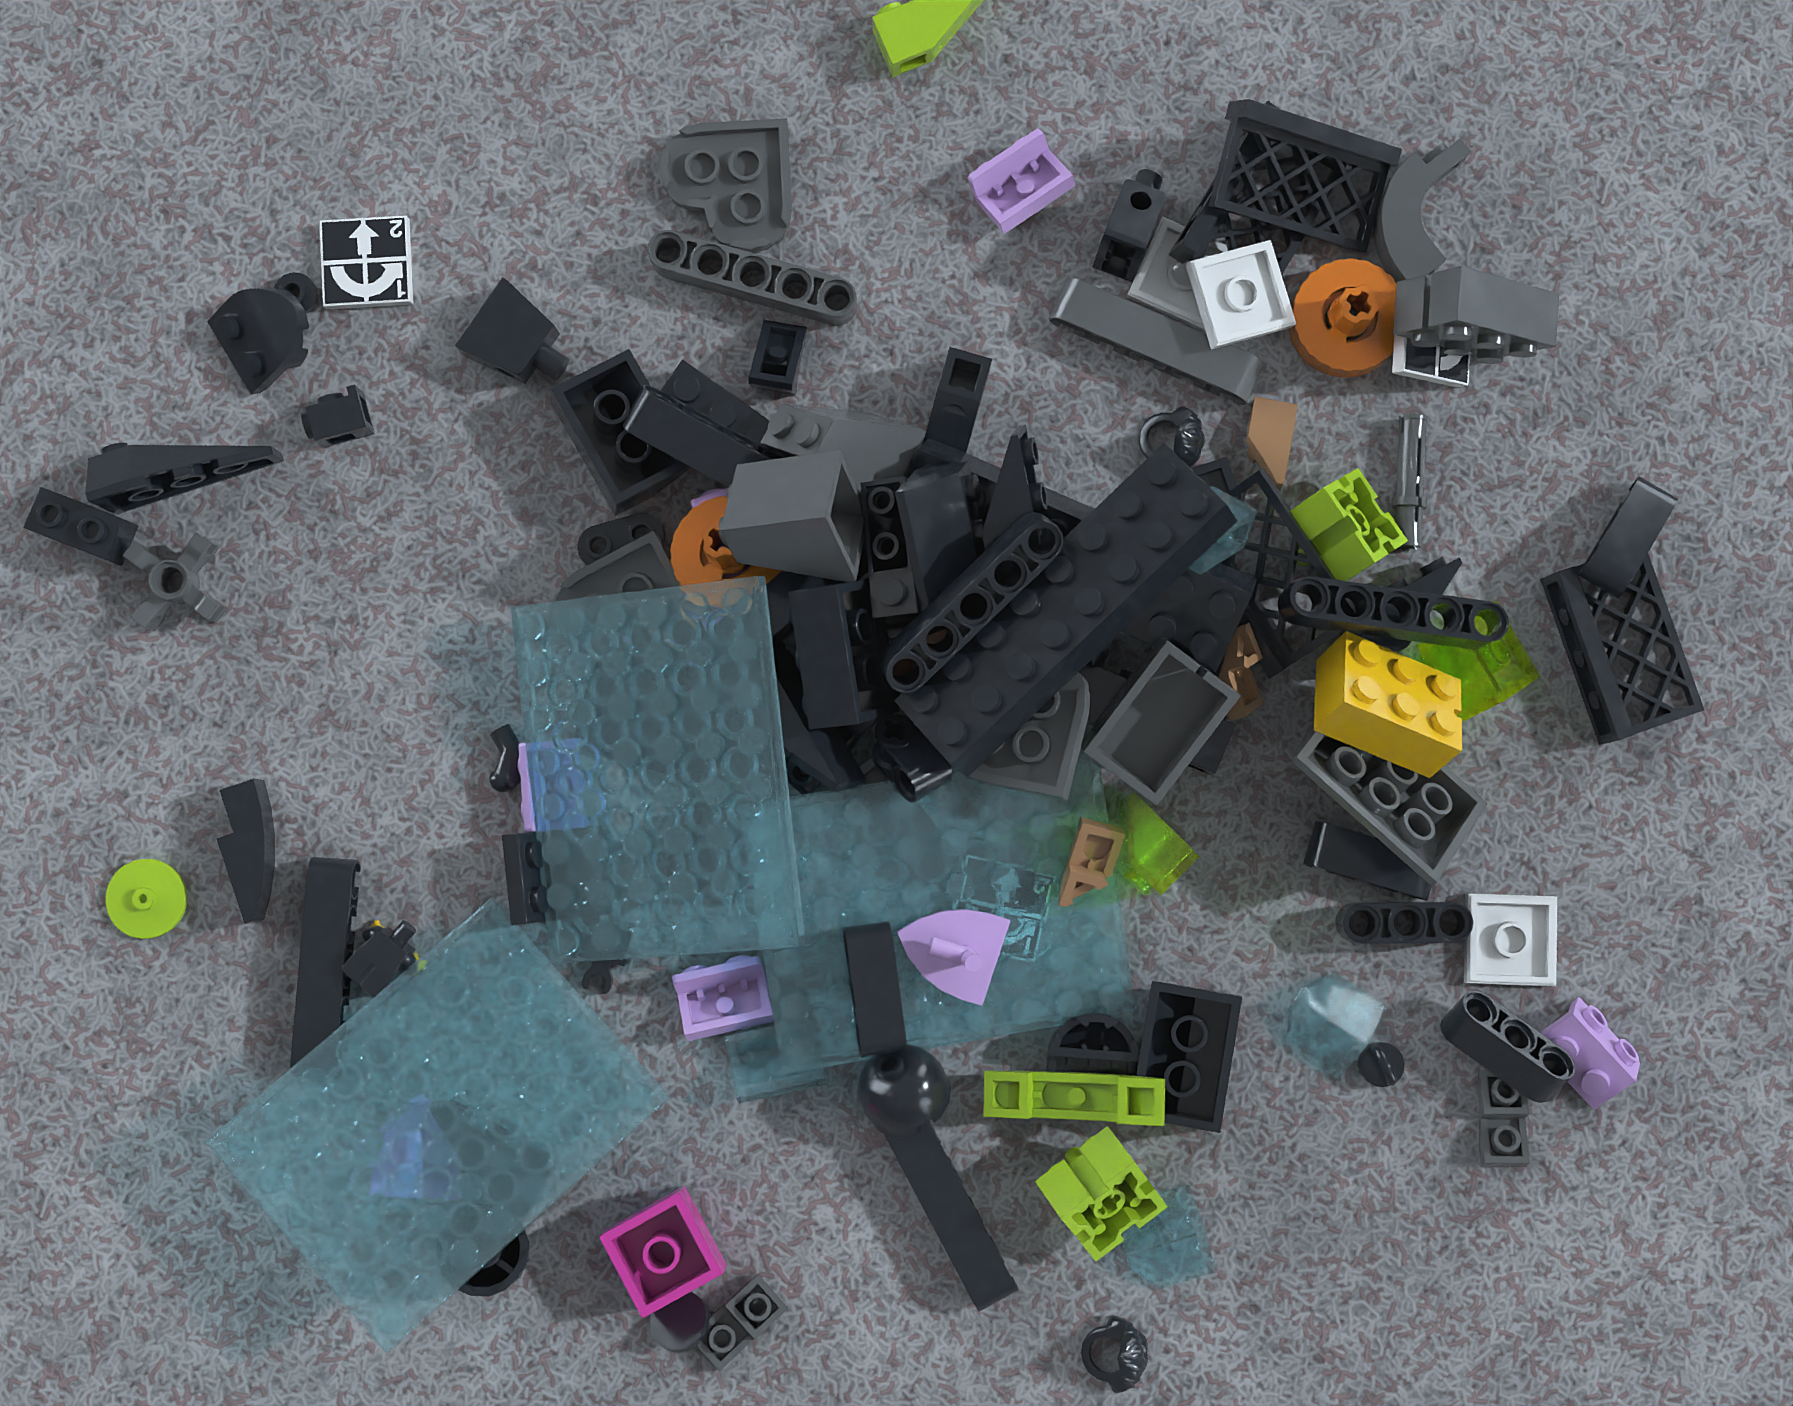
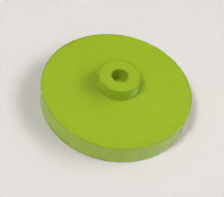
M138 859L122 866L111 878L106 891V909L113 924L123 933L140 939L156 938L170 932L182 919L187 906V889L181 875L171 865L156 859Z

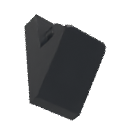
M769 320L763 321L748 378V384L752 388L796 395L798 371L805 345L807 327Z

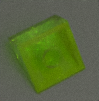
M1475 616L1474 624L1477 631L1486 635L1488 631L1487 624L1481 617ZM1510 622L1506 634L1501 639L1480 649H1465L1429 643H1419L1416 645L1421 654L1423 664L1461 680L1462 711L1457 717L1462 718V722L1504 702L1541 677Z
M1135 792L1125 795L1119 801L1120 827L1124 828L1126 833L1120 850V864L1127 872L1122 877L1140 895L1150 893L1151 895L1162 896L1200 856Z

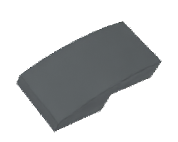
M1479 1070L1478 1113L1481 1167H1526L1530 1163L1525 1118L1529 1115L1528 1098L1489 1070Z
M757 1274L710 1316L707 1333L696 1347L720 1372L752 1340H756L778 1319L788 1307L761 1276Z

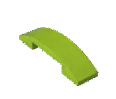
M984 1071L983 1117L1029 1119L1033 1117L1164 1126L1165 1079L1100 1073Z

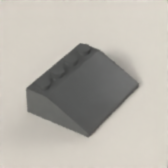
M1314 724L1305 734L1292 760L1298 768L1431 886L1439 880L1488 804L1446 766L1442 767L1431 778H1428L1314 731Z

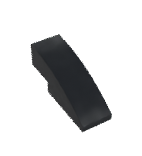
M253 778L219 790L233 833L217 838V842L245 924L257 923L265 919L275 869V831L272 807L265 781Z

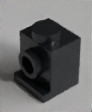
M355 384L346 387L347 396H343V393L327 394L317 399L318 404L306 407L307 412L301 414V420L309 439L314 438L315 442L323 448L375 434L364 392Z

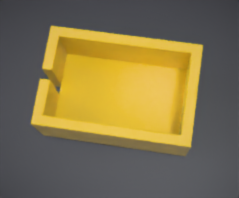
M1345 631L1316 660L1314 731L1428 778H1431L1462 751V718L1457 717L1462 711L1460 679L1348 631Z

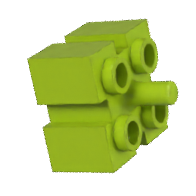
M1359 468L1323 487L1290 510L1308 539L1313 541L1321 553V558L1335 579L1341 581L1350 580L1408 541L1389 512L1384 514L1374 499L1378 496ZM1300 548L1298 553L1305 554ZM1297 561V563L1303 567L1309 564Z
M1108 1126L1098 1134L1088 1138L1079 1148L1072 1147L1068 1149L1065 1153L1066 1161L1063 1159L1061 1162L1053 1165L1035 1181L1061 1220L1074 1236L1078 1238L1095 1262L1125 1240L1121 1235L1124 1231L1134 1224L1140 1229L1168 1207Z

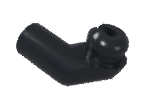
M506 724L490 734L501 753L496 768L489 777L492 788L498 792L514 789L521 782V775L518 771V746L520 742L510 724Z

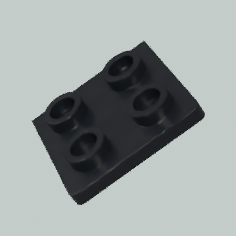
M606 825L502 835L511 925L608 915L616 912L609 836Z

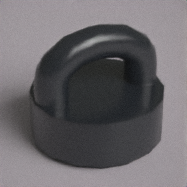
M1379 1041L1370 1043L1362 1049L1358 1057L1359 1073L1365 1081L1374 1086H1393L1404 1073L1405 1062L1403 1055L1398 1048L1390 1043Z

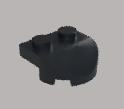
M270 286L238 291L230 296L207 321L251 395L268 389L287 369L300 367L307 357L308 349L303 348V330L309 328L307 315L297 298L287 290H277Z
M1084 1013L1066 1020L1052 1035L1048 1045L1046 1071L1136 1076L1140 1055L1139 1048L1131 1032L1119 1020L1102 1013Z

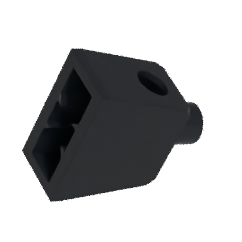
M1142 169L1138 171L1135 181L1125 179L1103 234L1092 268L1133 283L1167 196L1163 191H1160L1163 179L1158 173Z
M503 277L455 344V347L466 358L524 384L527 383L536 369L556 381L561 377L569 364V358L552 348V345L560 335L555 325Z

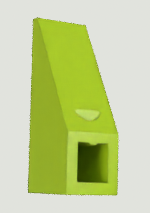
M912 0L902 5L900 2H893L882 7L877 12V15L872 17V29L892 78L932 62L984 0Z

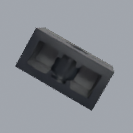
M40 487L23 528L122 566L125 560L123 554L130 547L138 525Z

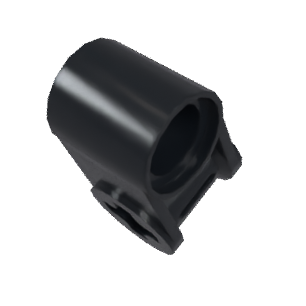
M888 714L877 721L875 726L877 742L872 749V761L895 785L897 791L906 801L914 803L952 780L953 772L950 763L914 725L912 720L901 714Z

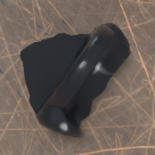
M1180 406L1172 413L1154 415L1144 423L1140 430L1138 443L1142 454L1146 458L1154 453L1148 444V435L1151 429L1159 423L1171 422L1179 427L1176 430L1174 439V453L1189 467H1192L1199 460L1205 443V435L1202 431L1201 420L1192 410L1185 406Z
M1112 1315L1109 1317L1107 1325L1096 1327L1086 1335L1082 1342V1361L1087 1371L1096 1379L1108 1382L1114 1393L1125 1392L1135 1387V1384L1140 1381V1377L1146 1369L1148 1363V1343L1146 1337L1133 1326V1323L1125 1318ZM1109 1337L1116 1341H1122L1118 1355L1119 1370L1105 1372L1095 1366L1090 1352L1091 1346L1097 1338Z

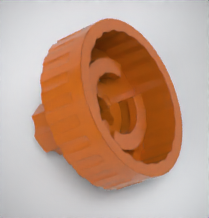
M1352 258L1334 260L1313 271L1302 283L1291 302L1296 325L1289 328V333L1296 351L1304 361L1324 374L1345 378L1369 373L1384 363L1393 353L1394 349L1393 329L1397 288L1394 278L1378 265ZM1329 305H1330V307H1329V310H1328L1327 314H1328V322H1329V325H1330V327H1331L1330 329H1328V327H1327L1326 318H1325V313H1326L1327 308H1328ZM1352 308L1357 311V316L1351 315L1349 310ZM1366 330L1362 336L1353 340H1346L1347 337H1356Z
M718 496L714 499L706 500L691 509L680 521L677 530H675L670 549L671 566L674 569V575L685 593L697 606L719 616L729 615L782 572V570L750 565L742 574L723 579L724 574H735L747 566V564L736 562L730 548L728 549L723 546L719 549L717 548L723 543L719 535V520L721 517H724L728 502L727 496Z

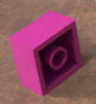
M685 1185L607 1227L599 1236L642 1318L722 1275L727 1266Z

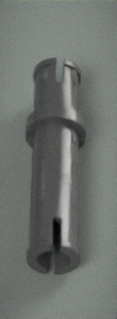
M1405 414L1399 416L1397 488L1396 497L1392 498L1391 508L1395 509L1396 524L1408 540L1398 549L1422 548L1423 510L1427 509V499L1424 498L1423 485L1428 417L1420 414Z

